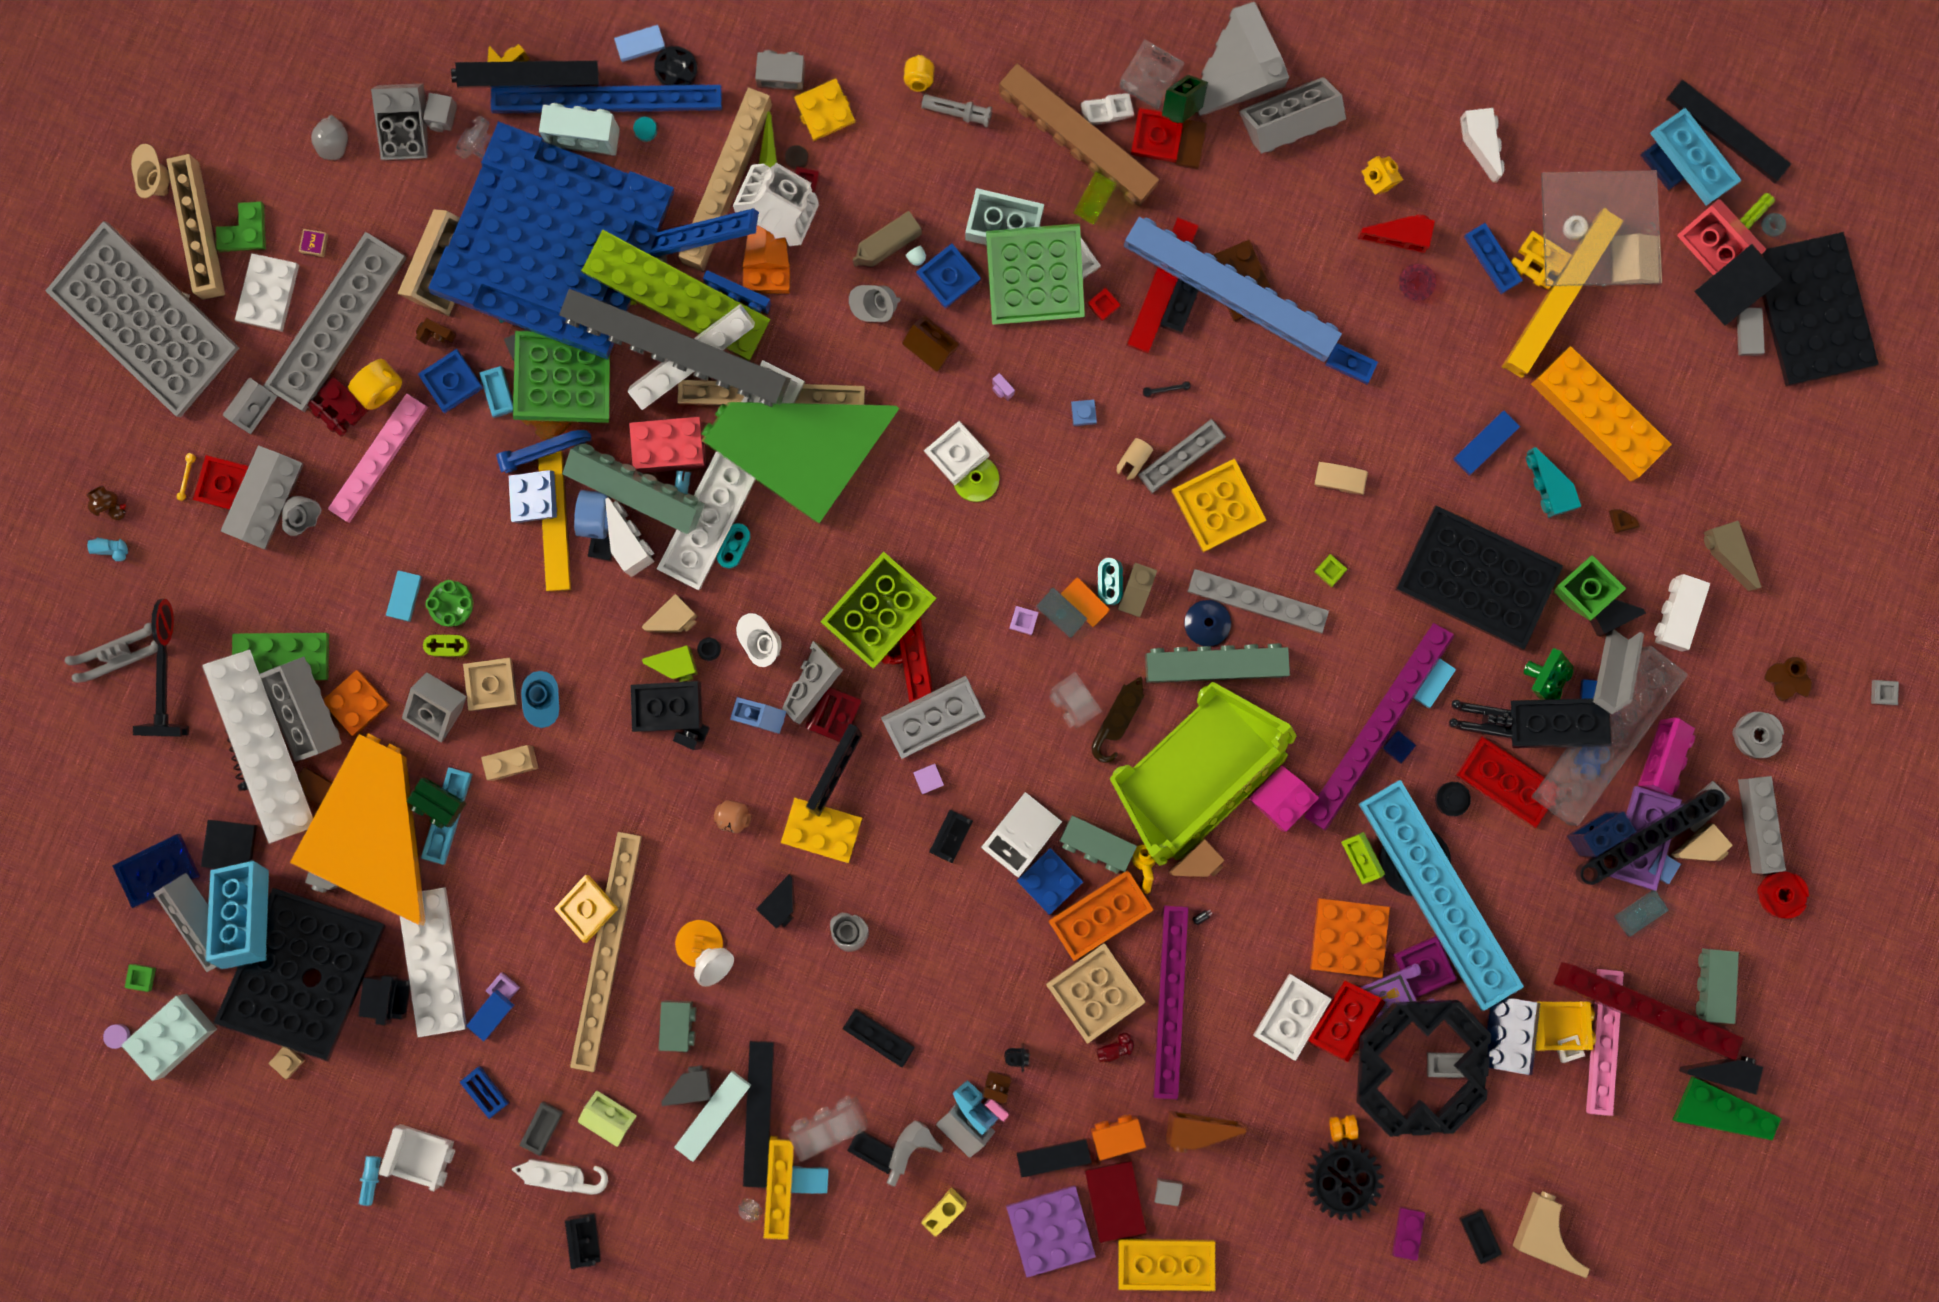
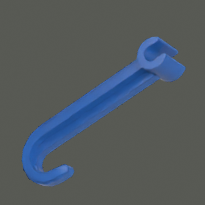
M575 430L514 452H500L496 454L500 471L505 473L517 470L516 466L572 446L592 441V436L586 430Z

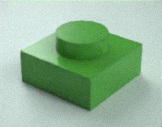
M129 964L124 988L145 992L152 991L156 967Z

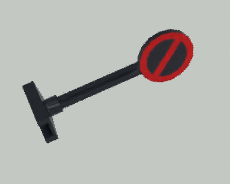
M159 599L154 605L151 620L153 638L158 645L156 658V714H154L153 723L133 726V735L181 737L182 735H189V726L169 724V714H167L168 654L166 646L172 637L174 614L169 600Z

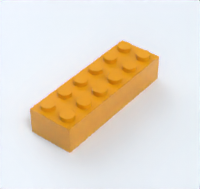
M1571 346L1562 352L1531 383L1630 482L1639 478L1672 445Z

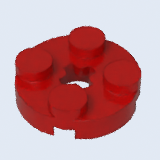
M1784 871L1773 872L1766 876L1757 888L1759 901L1763 909L1775 918H1794L1806 909L1809 889L1806 882L1796 874ZM1781 889L1783 891L1788 890L1789 894L1786 895V901L1784 899L1779 898V891Z

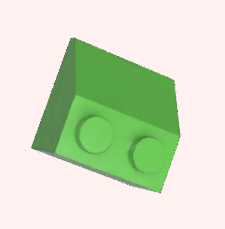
M1591 555L1556 587L1554 593L1571 610L1591 621L1626 588Z

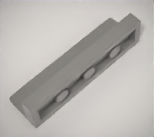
M1614 629L1606 634L1593 702L1611 714L1632 702L1644 638L1642 632H1639L1629 640Z
M183 874L154 892V895L205 971L209 972L217 967L206 961L209 906L188 874Z

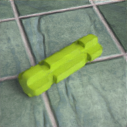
M1765 193L1740 221L1749 230L1754 222L1775 202V198L1771 194Z

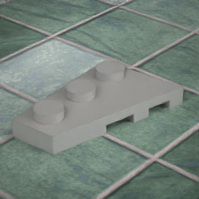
M814 641L810 646L812 652L808 661L804 660L801 669H803L799 680L793 683L782 707L788 716L798 724H801L843 671L834 659Z

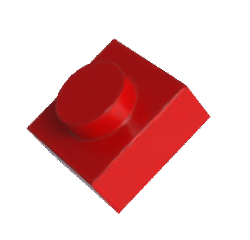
M1106 288L1087 304L1102 322L1120 307L1118 301Z

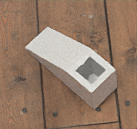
M1493 108L1465 111L1460 118L1463 141L1492 182H1497L1502 174H1504V162L1500 160L1499 154L1501 151V139L1497 138L1496 129H1498V117L1494 115Z

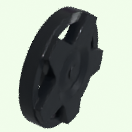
M667 47L658 54L654 63L656 78L663 86L675 85L679 79L685 82L678 85H691L697 76L698 68L695 57L690 51L682 47ZM666 55V60L661 61V59ZM692 63L694 66L693 73L688 69ZM659 73L666 75L665 81L660 77Z

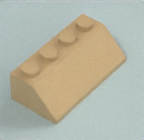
M434 209L398 294L416 304L449 316L454 302L431 294L428 287L445 246H449L460 218L449 211Z

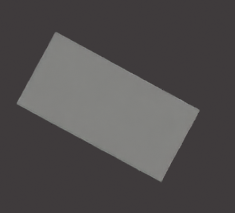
M964 676L881 717L901 759L985 718V714L967 677Z

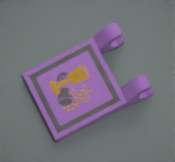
M1413 964L1401 971L1360 987L1386 1002L1375 1021L1393 1002L1417 1001L1407 979L1421 974V968L1418 964Z

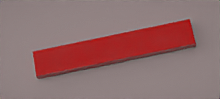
M1177 217L1172 232L1176 234L1177 239L1192 243L1199 225ZM1157 267L1127 343V346L1147 354L1150 351L1178 280L1177 277L1160 267Z

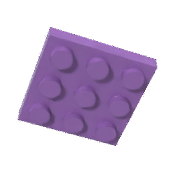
M1075 1185L1006 1205L1026 1277L1096 1257Z

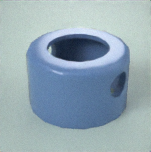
M581 490L579 492L574 516L576 536L595 539L606 538L609 530L605 499L609 498L611 500V497L597 491Z

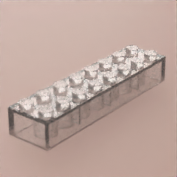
M1652 646L1642 647L1632 702L1615 713H1610L1611 746L1567 747L1534 792L1532 798L1567 825L1579 826L1688 674Z

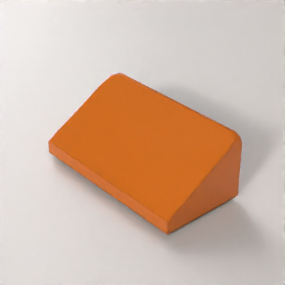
M1078 577L1060 594L1091 627H1094L1110 611Z

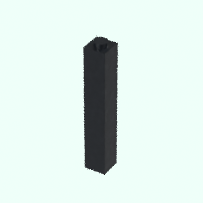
M598 61L455 62L456 68H451L452 83H457V88L576 87L599 85Z

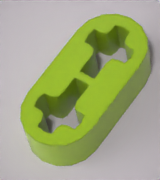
M430 635L424 640L423 649L428 655L435 657H462L469 652L470 643L468 639L460 635ZM436 639L437 643L444 644V648H436L434 652L429 645L433 644ZM459 640L460 643L464 644V647L460 648L459 652H457V649L449 648V644H457Z

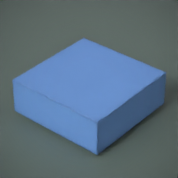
M1661 851L1648 871L1653 875H1656ZM1666 856L1660 880L1669 884L1681 864Z

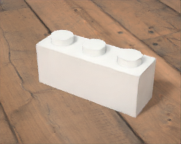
M1685 574L1672 579L1668 589L1671 592L1669 599L1665 601L1661 611L1664 614L1662 621L1658 623L1654 635L1657 636L1655 643L1681 652L1690 649L1710 583Z

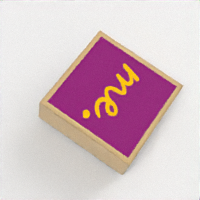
M303 229L299 252L324 257L328 234Z

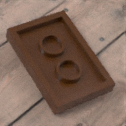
M1250 240L1213 254L1217 258V262L1224 266L1225 264L1231 265L1241 276H1249L1255 279L1257 285L1262 288L1271 289ZM1227 307L1234 322L1245 317Z

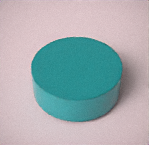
M640 117L635 121L633 130L639 140L648 142L656 137L657 126L653 119Z

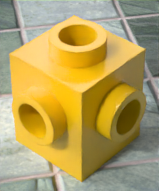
M1377 156L1367 163L1368 167L1362 170L1365 183L1372 189L1374 195L1386 193L1403 181L1398 172L1396 162L1390 156L1384 158Z

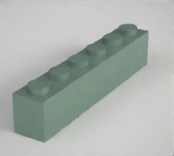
M579 444L570 449L562 473L685 534H689L697 527L705 505L696 496L684 494L673 485L663 484L650 474L640 473L632 465L622 464L611 455L601 454L588 444Z
M1280 643L1267 644L1268 648L1259 649L1258 644L1244 645V649H1235L1234 645L1221 646V650H1211V646L1197 647V651H1188V647L1174 648V652H1165L1164 648L1150 649V653L1145 654L1146 683L1290 676L1288 647L1282 648Z

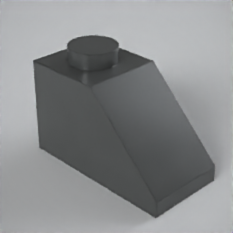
M702 1065L688 1067V1071H685L661 1101L662 1106L710 1100L712 1098L709 1068L703 1069Z

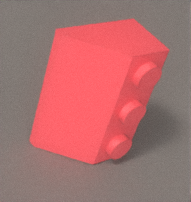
M1720 199L1716 200L1677 235L1712 275L1717 273L1751 244L1761 254L1766 250Z

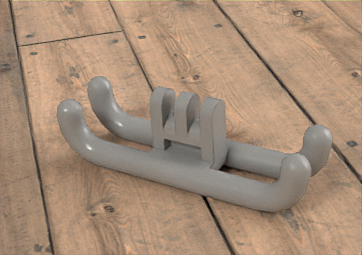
M146 623L144 628L85 653L67 656L65 658L67 665L82 664L97 657L100 661L107 662V664L90 671L73 674L71 677L72 681L76 683L86 682L157 653L158 645L155 641H152L151 645L133 653L130 652L128 644L152 634L151 623Z

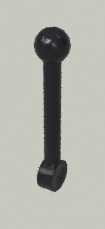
M1185 381L1180 385L1156 389L1146 387L1143 389V395L1150 397L1154 393L1178 389L1189 390L1191 384Z

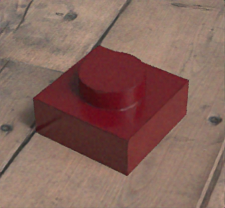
M796 167L795 174L811 182L812 192L816 194L820 172Z

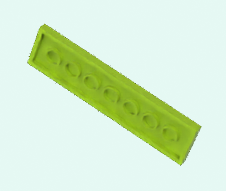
M603 229L581 270V273L698 335L741 304ZM741 304L754 320V328L725 349L750 361L770 319Z

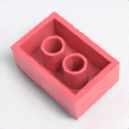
M700 417L629 423L632 464L636 471L652 473L707 468L705 443L701 441L704 437L701 435L704 428Z

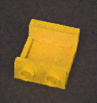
M1539 1002L1540 1011L1535 1050H1593V1045L1596 1043V1035L1592 1031V1021H1594L1595 1013L1590 1002ZM1578 1035L1581 1044L1577 1045L1575 1039L1562 1043V1045H1558L1557 1041Z

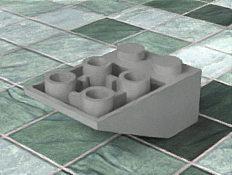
M424 83L377 85L372 88L371 93L381 160L428 158L427 123L423 120L426 109Z

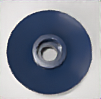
M1202 600L1192 605L1187 611L1184 627L1188 637L1194 643L1201 646H1215L1228 636L1231 629V618L1227 609L1222 604L1213 600ZM1206 618H1210L1213 621L1211 627L1205 625L1204 621Z

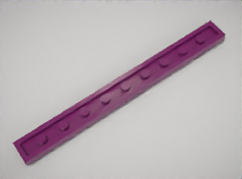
M1435 623L1431 625L1318 795L1319 799L1304 816L1305 819L1324 831L1327 830L1453 640L1454 634Z

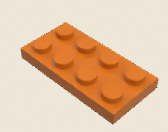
M1126 870L1054 916L1048 922L1072 960L1076 961L1153 911V908L1130 872Z

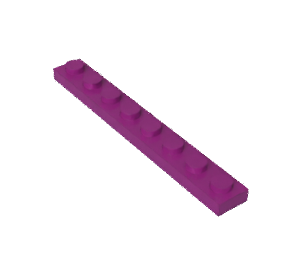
M1164 905L1154 1098L1178 1099L1188 907Z

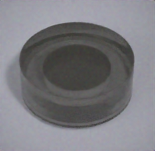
M800 145L789 147L785 153L787 165L796 170V167L804 168L808 163L806 149Z

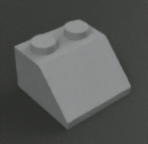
M426 672L411 687L402 719L442 743L461 714L467 696Z

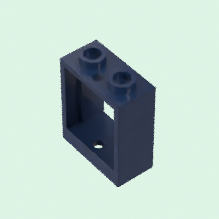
M1607 811L1570 833L1567 837L1579 856L1597 857L1636 833V830L1624 811Z

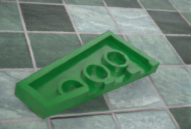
M1691 1076L1672 1120L1773 1140L1782 1118Z

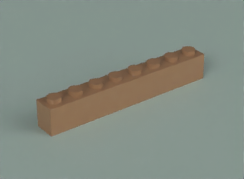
M1016 64L999 83L1000 96L1007 103L1012 102L1016 105L1020 114L1026 118L1030 117L1033 119L1035 125L1041 131L1049 132L1058 145L1066 146L1071 150L1070 153L1078 161L1083 160L1089 165L1088 168L1092 173L1097 176L1100 174L1104 177L1108 186L1114 190L1118 189L1124 194V198L1130 204H1136L1140 207L1157 187L1159 179L1019 64Z

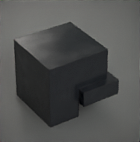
M391 974L383 976L373 975L363 978L358 1017L376 1019V1025L384 1026L390 1024L392 1019H405L410 995L409 980L400 979L398 975Z

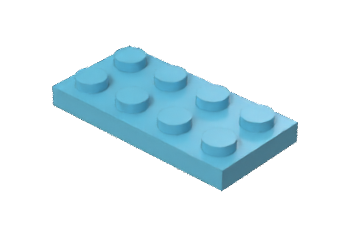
M1686 108L1650 132L1706 206L1741 181L1740 177Z

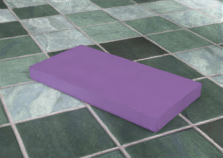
M1634 786L1626 816L1637 831L1680 805L1682 800ZM1669 818L1665 826L1669 831H1672L1675 823ZM1649 830L1645 834V839L1650 844L1654 841L1655 836ZM1671 839L1609 877L1657 891ZM1631 843L1625 845V853L1628 856L1634 853V846ZM1661 851L1656 875H1653L1648 871Z

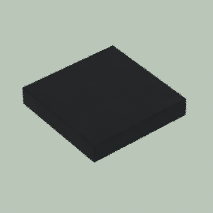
M208 820L201 867L218 869L252 861L257 825Z

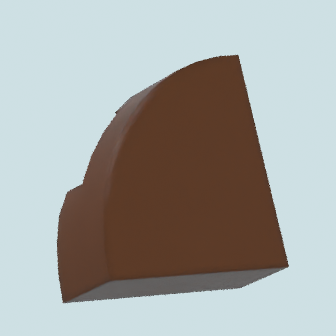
M1620 509L1609 511L1615 533L1640 527L1637 519L1629 513Z

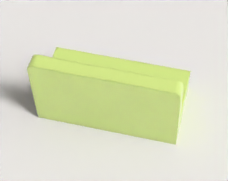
M596 1090L584 1107L578 1122L613 1145L619 1146L637 1115Z

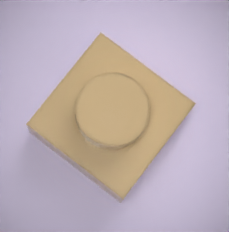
M283 1047L268 1064L284 1079H288L305 1060L295 1051Z

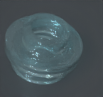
M1777 213L1767 215L1762 221V229L1769 236H1778L1786 228L1785 218ZM1770 222L1775 223L1776 229L1771 227Z

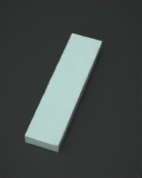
M732 1070L674 1148L693 1162L751 1084Z

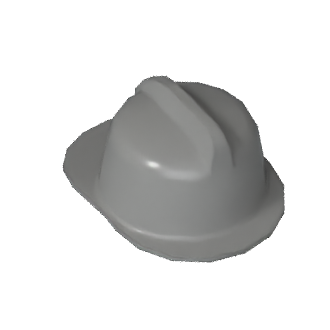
M884 285L856 286L849 295L851 311L857 318L867 322H886L890 320L897 308V303L901 301V298L896 297V294L890 287Z

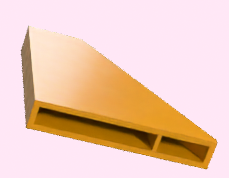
M369 733L366 737L359 734L290 863L407 920L424 926L425 913L413 811L410 809L412 805L407 802L411 794L407 758L400 754L402 749L392 744L385 747L379 744L381 739Z

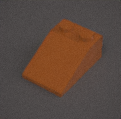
M1169 1111L1166 1141L1170 1147H1173V1151L1187 1153L1188 1149L1196 1150L1245 1134L1246 1127L1240 1121Z

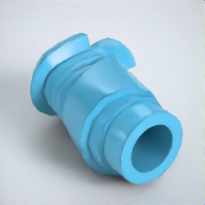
M97 537L94 540H88L89 554L112 555L115 561H124L126 559L128 547L122 539L113 541Z

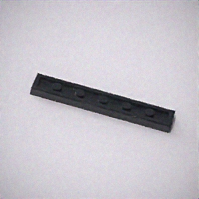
M1683 79L1666 98L1667 101L1680 111L1686 108L1698 125L1773 183L1778 182L1790 167L1791 163Z
M750 1041L748 1083L751 1086L747 1090L743 1187L767 1188L774 1058L773 1041Z

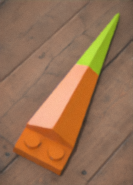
M768 111L759 164H765L771 168L777 161L771 113ZM757 226L755 234L748 235L743 262V287L759 294H790V266L786 237L775 238L771 232L760 226Z

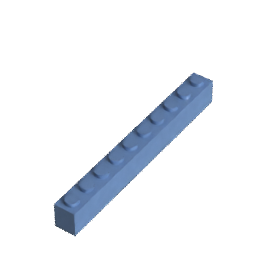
M1141 217L1137 219L1123 247L1322 362L1327 360L1342 333L1338 332V328L1335 325L1319 321L1314 313L1300 310L1295 302L1289 299H1281L1274 290L1262 288L1257 285L1255 279L1249 276H1241L1231 265L1225 264L1224 266L1217 262V258L1212 254H1203L1196 250L1197 247L1191 242H1183L1177 239L1176 234L1167 229L1163 231L1156 226L1157 224L1153 220Z

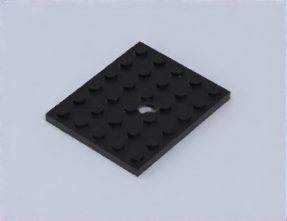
M272 888L268 897L266 960L238 966L213 1023L329 1062L383 934L385 925ZM312 969L319 970L321 973L319 984L314 987L305 986L303 982L304 974Z

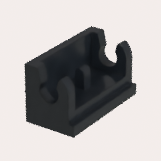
M949 810L929 853L953 863L973 821Z
M595 1213L569 1216L565 1220L571 1270L594 1266L596 1263L601 1262Z

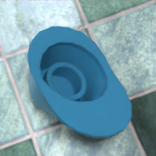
M537 671L531 673L524 680L521 691L524 717L535 727H549L559 716L558 684L555 678L548 672Z

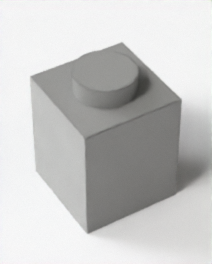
M429 93L423 120L431 130L443 132L444 130L452 131L457 108L456 102L450 96Z

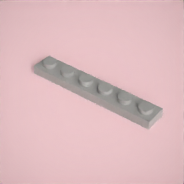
M1197 569L1193 571L1187 590L1191 594L1320 634L1323 633L1329 610Z

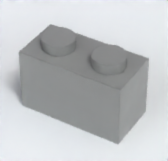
M765 50L764 53L757 52L755 76L757 87L803 90L805 73L804 55H800L797 52L777 54V52L772 50Z

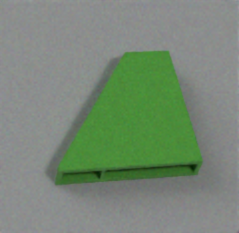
M728 402L726 405L722 403L716 411L717 419L715 422L706 425L701 433L704 436L701 441L814 522L820 523L900 408L892 405L781 403V405L774 403L773 407L755 402Z

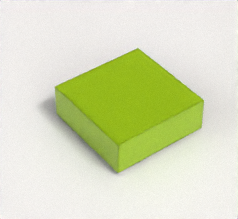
M1329 554L1314 573L1330 587H1333L1348 569Z

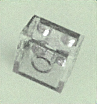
M1144 39L1122 75L1119 88L1159 110L1165 100L1166 90L1175 84L1182 73L1185 62Z
M1076 672L1056 684L1050 690V700L1056 708L1061 707L1065 712L1062 717L1070 728L1074 726L1078 729L1102 712Z

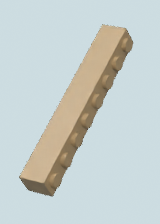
M748 87L692 223L728 214L766 121L767 113L771 109L772 102L769 95ZM715 243L681 251L679 258L682 264L704 272Z

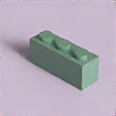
M1075 816L1070 817L1059 840L1064 843L1062 848L1074 854L1076 850L1085 853V859L1095 864L1100 860L1106 863V869L1118 874L1119 870L1126 871L1137 847Z
M1702 948V953L1699 954L1698 958L1701 977L1697 980V989L1700 991L1699 1001L1696 1003V1014L1699 1019L1706 1022L1735 1024L1739 952Z

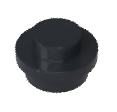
M707 637L699 642L697 651L702 659L713 661L719 657L721 645L716 639Z

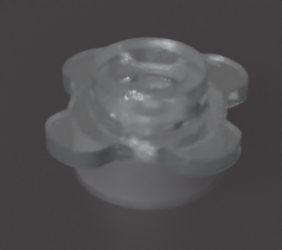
M744 1198L742 1200L743 1204L740 1203L738 1206L739 1215L748 1222L758 1220L759 1214L761 1215L763 1210L756 1201Z

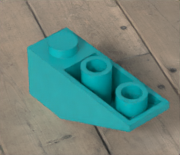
M1537 447L1527 451L1526 462L1528 467L1533 470L1535 476L1533 483L1535 489L1540 491L1542 497L1541 507L1543 512L1547 513L1548 518L1581 507L1575 485Z

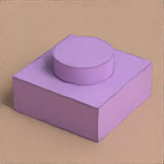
M1000 373L992 379V384L994 385L992 389L999 398L1004 397L1008 401L1014 396L1015 390Z

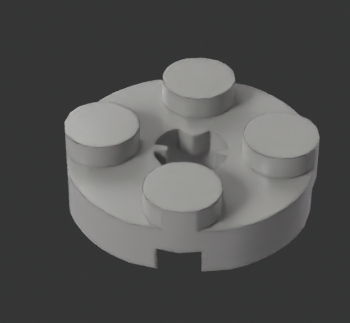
M1751 712L1739 719L1736 727L1733 728L1732 735L1738 749L1752 759L1768 758L1780 750L1783 743L1781 741L1784 729L1774 715L1764 712ZM1756 729L1757 731L1762 730L1764 732L1762 734L1763 740L1760 742L1759 739L1754 738V731Z

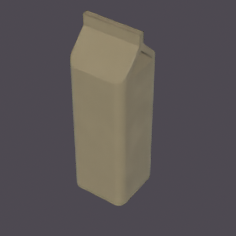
M907 211L860 242L857 255L853 258L854 266L873 267L921 236V227L910 211Z

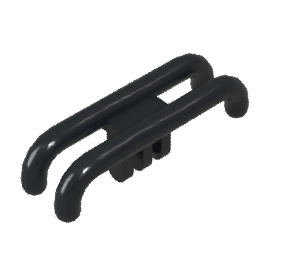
M1459 700L1452 702L1451 706L1453 709L1482 714L1483 718L1482 724L1452 718L1449 720L1451 728L1512 738V729L1506 728L1512 725L1511 710L1466 703Z

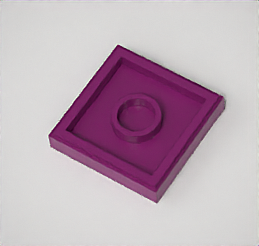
M1433 936L1393 954L1400 971L1413 964L1420 966L1421 974L1407 979L1415 998L1457 980L1437 936Z

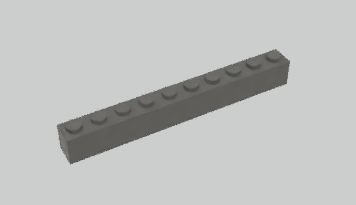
M572 289L568 290L559 316L566 318L565 323L577 328H579L580 324L588 327L587 332L599 337L601 333L609 336L608 340L619 345H622V342L630 344L629 349L641 354H643L644 350L652 353L651 358L663 363L666 359L674 362L672 367L685 372L687 368L694 370V376L704 380H708L709 377L716 379V385L729 389L731 385L739 389L738 394L751 398L753 394L760 397V403L773 407L774 403L781 405L791 378Z

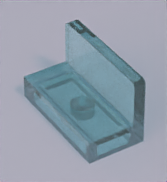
M1053 587L1036 606L1040 612L1069 638L1087 621V618Z

